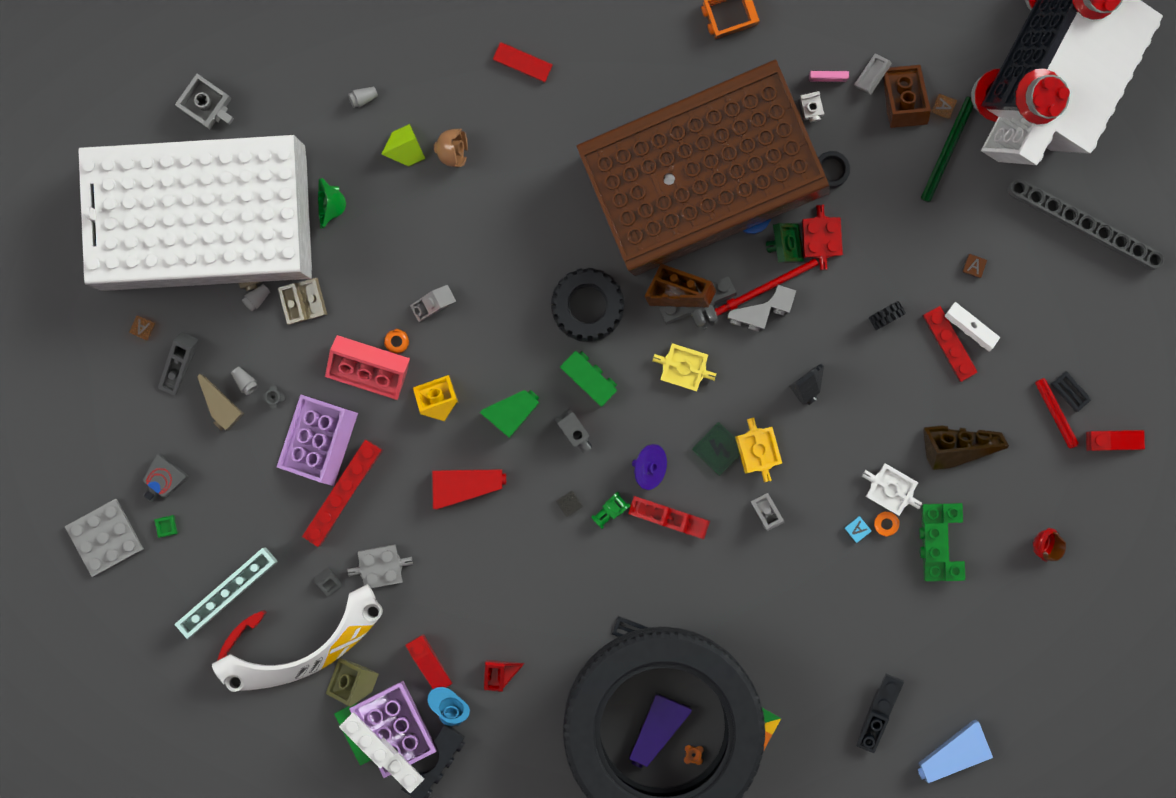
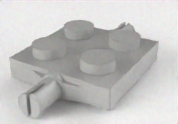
M396 544L358 551L359 567L348 568L347 570L350 572L348 573L349 577L360 574L364 585L369 584L371 588L403 583L402 566L413 565L412 557L401 559L397 553Z

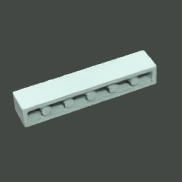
M266 547L262 548L174 625L186 639L191 638L278 561Z

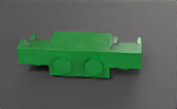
M963 503L922 504V527L919 528V538L923 539V547H920V558H923L924 581H965V561H949L948 523H963Z

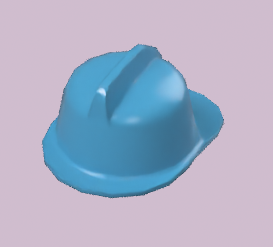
M437 687L428 694V705L439 716L443 724L459 726L468 718L469 706L449 688Z

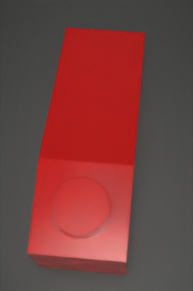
M1144 430L1086 432L1087 451L1145 449Z
M424 634L405 645L432 689L437 687L446 688L453 684Z

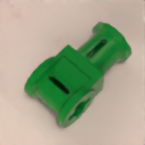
M618 491L602 506L603 509L596 515L591 516L601 529L604 528V525L610 519H615L631 506L629 503L626 504L619 496L620 493ZM615 500L621 505V508L615 503Z

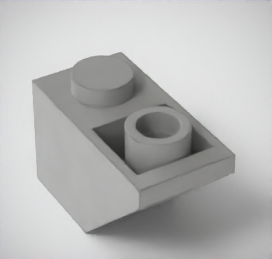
M448 285L429 292L411 304L410 307L418 322H421L455 303L456 300Z

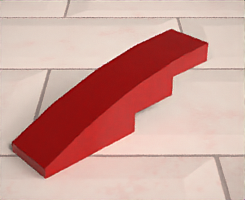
M636 496L633 497L628 512L629 515L701 539L705 538L710 523L708 520Z

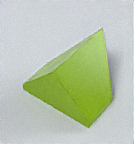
M410 124L393 131L381 153L408 167L425 160V156Z

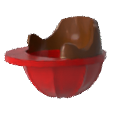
M1047 528L1036 535L1033 549L1035 554L1043 561H1058L1065 554L1066 542L1055 529Z

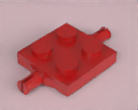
M816 205L817 217L802 219L804 258L814 257L819 259L820 270H828L827 258L843 255L841 217L830 218L824 216V205Z

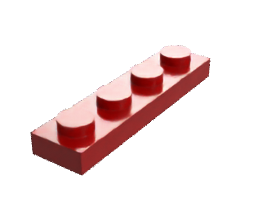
M941 306L924 314L923 317L959 381L961 382L978 373L952 325L945 317Z

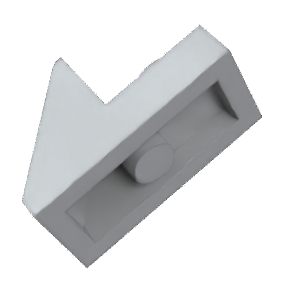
M768 493L751 501L763 527L767 531L784 523L782 516Z

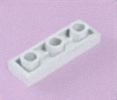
M956 302L945 314V317L951 323L959 327L966 335L973 338L981 347L989 352L1000 339L997 334Z

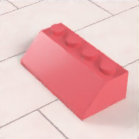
M337 335L330 349L325 377L398 400L410 358Z

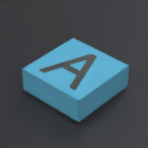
M860 516L844 527L856 543L871 532Z

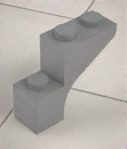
M777 285L774 295L768 302L731 310L728 313L727 319L733 325L741 326V323L748 325V329L759 332L760 329L764 330L770 309H774L773 313L782 316L785 313H790L796 290Z

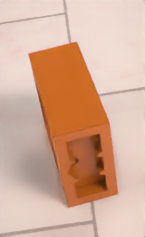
M704 0L703 6H701L704 18L708 17L710 23L707 24L709 33L714 35L715 39L756 26L760 21L753 0H742L749 21L719 31L710 6L727 0Z

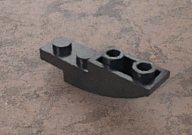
M885 674L864 721L856 744L857 747L875 753L904 680Z

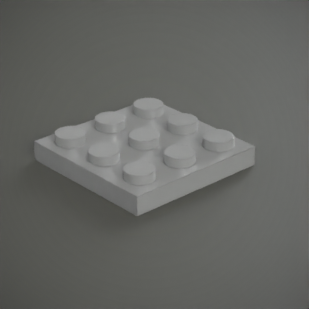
M117 499L65 526L91 577L98 575L144 549Z

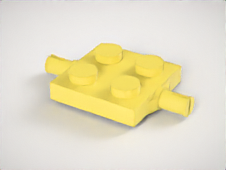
M673 343L666 357L654 354L655 358H653L652 362L663 364V373L660 379L662 381L696 392L703 377L715 381L717 373L706 370L708 354Z

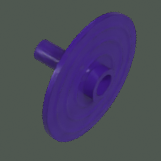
M647 445L641 450L637 459L632 461V466L635 467V479L641 488L646 490L654 489L664 478L667 468V457L665 451L659 445Z

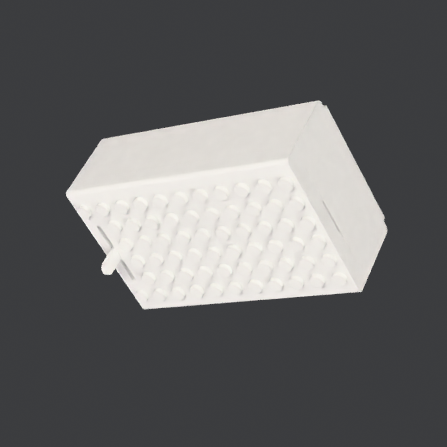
M295 135L79 148L85 285L101 291L312 278L305 145Z

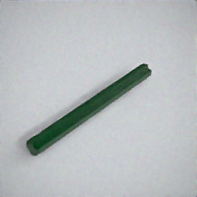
M969 96L964 100L922 193L921 199L925 202L931 201L974 105Z

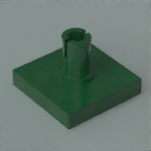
M773 224L775 240L767 241L766 246L774 247L766 248L767 252L777 251L778 263L803 262L804 257L799 224Z

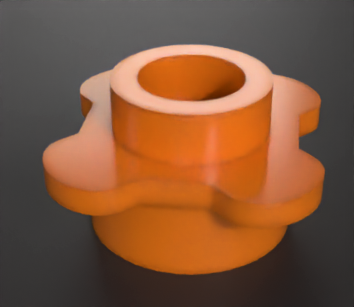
M687 745L685 747L686 757L684 762L686 764H702L703 747Z

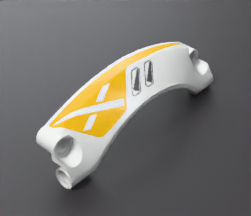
M366 584L349 593L345 613L336 631L324 645L310 655L286 664L262 665L246 662L230 654L212 663V668L223 685L226 684L227 688L233 692L271 688L297 681L327 667L356 645L383 613L382 606L375 600V595L369 584ZM370 607L378 609L379 613L377 616L373 617L369 614L368 610ZM233 677L240 679L241 684L239 687L233 686L231 682Z

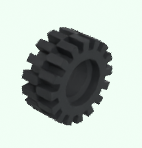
M898 300L868 318L875 330H878L905 315L906 312Z

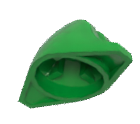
M320 178L318 180V214L320 229L326 227L330 220L337 218L344 212L346 200L339 191V186H329L323 178Z

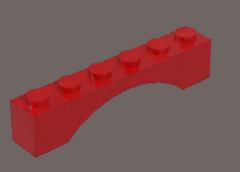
M364 440L303 534V538L315 546L321 547L350 498L383 452L381 448L369 440Z

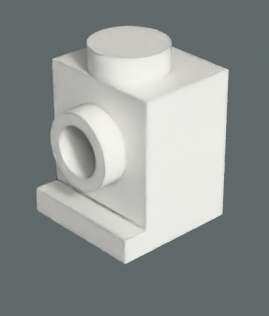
M820 92L801 95L799 101L804 121L815 122L821 120L820 117L824 115ZM810 104H815V105H816V109H815V110H811V109L809 108V105H810Z

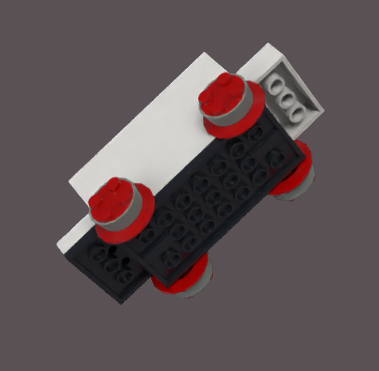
M1025 0L1031 12L1002 67L986 72L975 82L971 92V101L974 108L985 119L996 122L981 151L998 162L1037 165L1042 160L1046 148L1050 151L1091 154L1097 146L1100 135L1106 129V123L1115 112V106L1119 99L1122 98L1127 83L1132 79L1136 66L1141 62L1145 49L1150 45L1154 32L1159 28L1163 15L1141 0Z

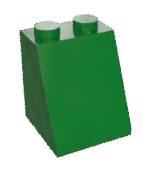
M523 390L482 409L480 413L511 438L539 406L540 402L537 401L539 396L531 390L529 392Z

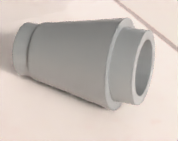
M373 86L352 90L348 96L352 107L360 108L377 98L378 94Z
M262 284L244 295L245 298L242 299V302L252 312L254 309L257 310L271 292Z
M237 367L231 372L241 393L250 395L258 388L257 381L241 369V367Z

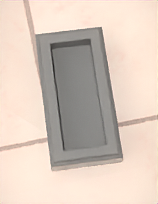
M875 53L855 82V87L871 95L891 66V61Z

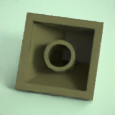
M339 658L326 694L351 707L373 691L379 674L364 666Z

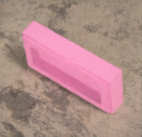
M810 71L809 73L810 82H846L849 79V71Z

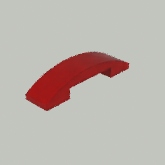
M265 610L251 615L231 632L221 648L217 661L228 656L227 653L247 626H250L252 629L257 627L267 613Z

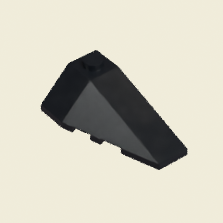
M822 363L789 386L802 404L808 403L810 405L818 399L816 395L821 390L824 370Z

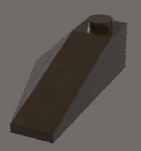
M948 426L924 427L923 429L926 458L933 470L953 468L1009 447L1002 432L985 430L969 432L966 431V428L951 430L948 429Z

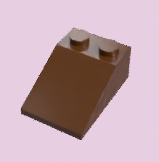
M921 66L890 67L883 76L890 128L927 125L931 109Z

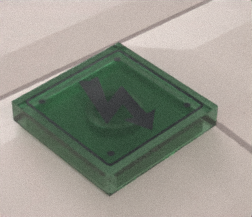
M719 422L692 449L719 476L740 455L736 438Z

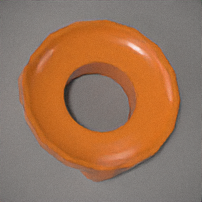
M397 328L388 332L384 341V346L387 350L395 354L403 353L409 345L408 335ZM394 336H399L402 339V344L399 347H394L391 344V339Z
M885 511L876 517L874 526L879 534L889 537L897 532L900 520L892 512ZM884 519H889L893 523L892 527L888 530L883 529L881 526Z

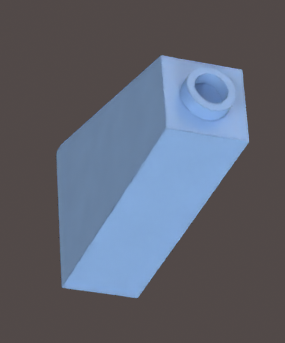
M971 721L919 762L920 768L917 770L922 780L925 779L927 783H930L993 758L979 721Z

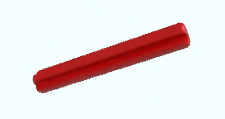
M1042 378L1036 381L1035 384L1068 448L1076 447L1079 443L1046 379Z

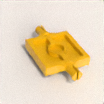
M754 418L747 419L750 431L743 435L735 436L745 474L754 471L761 472L764 482L772 481L769 469L775 465L782 464L773 427L757 428Z

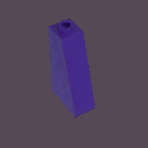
M656 693L630 753L629 759L632 760L631 763L641 768L643 765L648 766L690 715L692 709Z

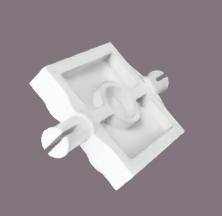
M884 463L880 472L876 475L867 470L864 471L865 474H862L863 478L871 482L870 489L865 497L894 514L900 516L904 507L908 504L917 509L920 508L919 505H922V502L913 498L918 482Z

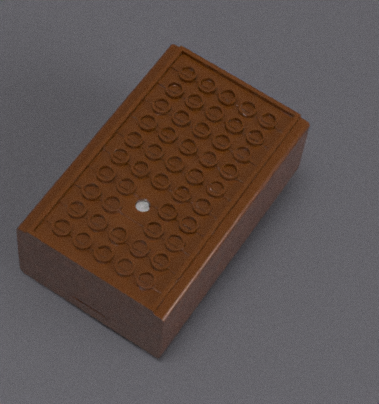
M776 59L576 145L628 271L634 276L830 194L829 183Z

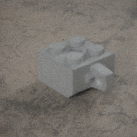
M199 74L195 75L175 104L180 110L209 130L216 121L219 123L222 119L230 125L234 120L232 116L226 113L228 110L227 105L232 98ZM206 98L207 103L205 105L201 104L200 101Z

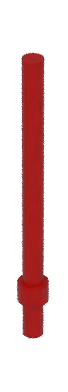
M815 258L735 299L727 300L726 304L716 308L715 312L719 316L729 310H735L746 301L819 264Z

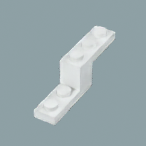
M354 712L339 726L380 769L384 767L409 793L424 780L384 737L380 739Z

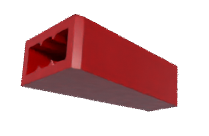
M502 469L432 471L433 509H440L503 489V485H506V473H503Z

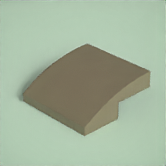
M318 278L278 288L287 325L327 315Z

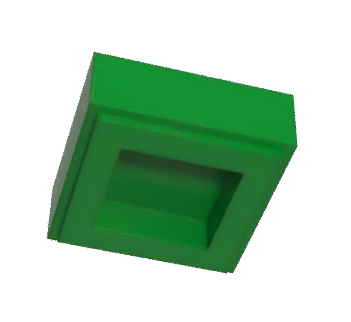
M174 515L154 519L158 538L178 534Z

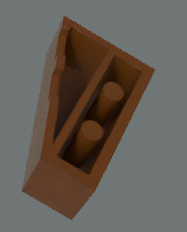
M660 264L644 297L649 306L708 308L716 293V289L712 281Z

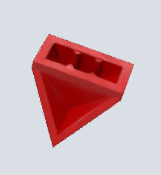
M486 660L484 690L503 692V688L525 663Z

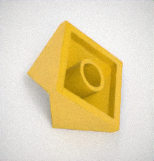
M449 375L413 387L421 415L445 421L455 404L459 403Z

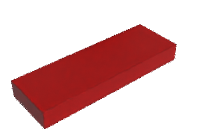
M500 42L493 57V61L544 83L553 66L551 63Z

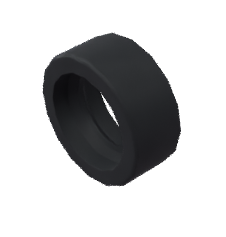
M828 151L818 157L821 165L827 159H836L842 164L843 173L841 177L834 181L827 180L830 188L839 187L848 179L850 164L842 153Z

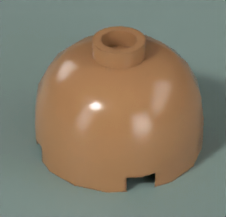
M448 129L444 131L434 144V152L437 153L439 160L447 166L462 167L466 162L467 157H463L464 149L468 151L466 133L461 131L462 129Z

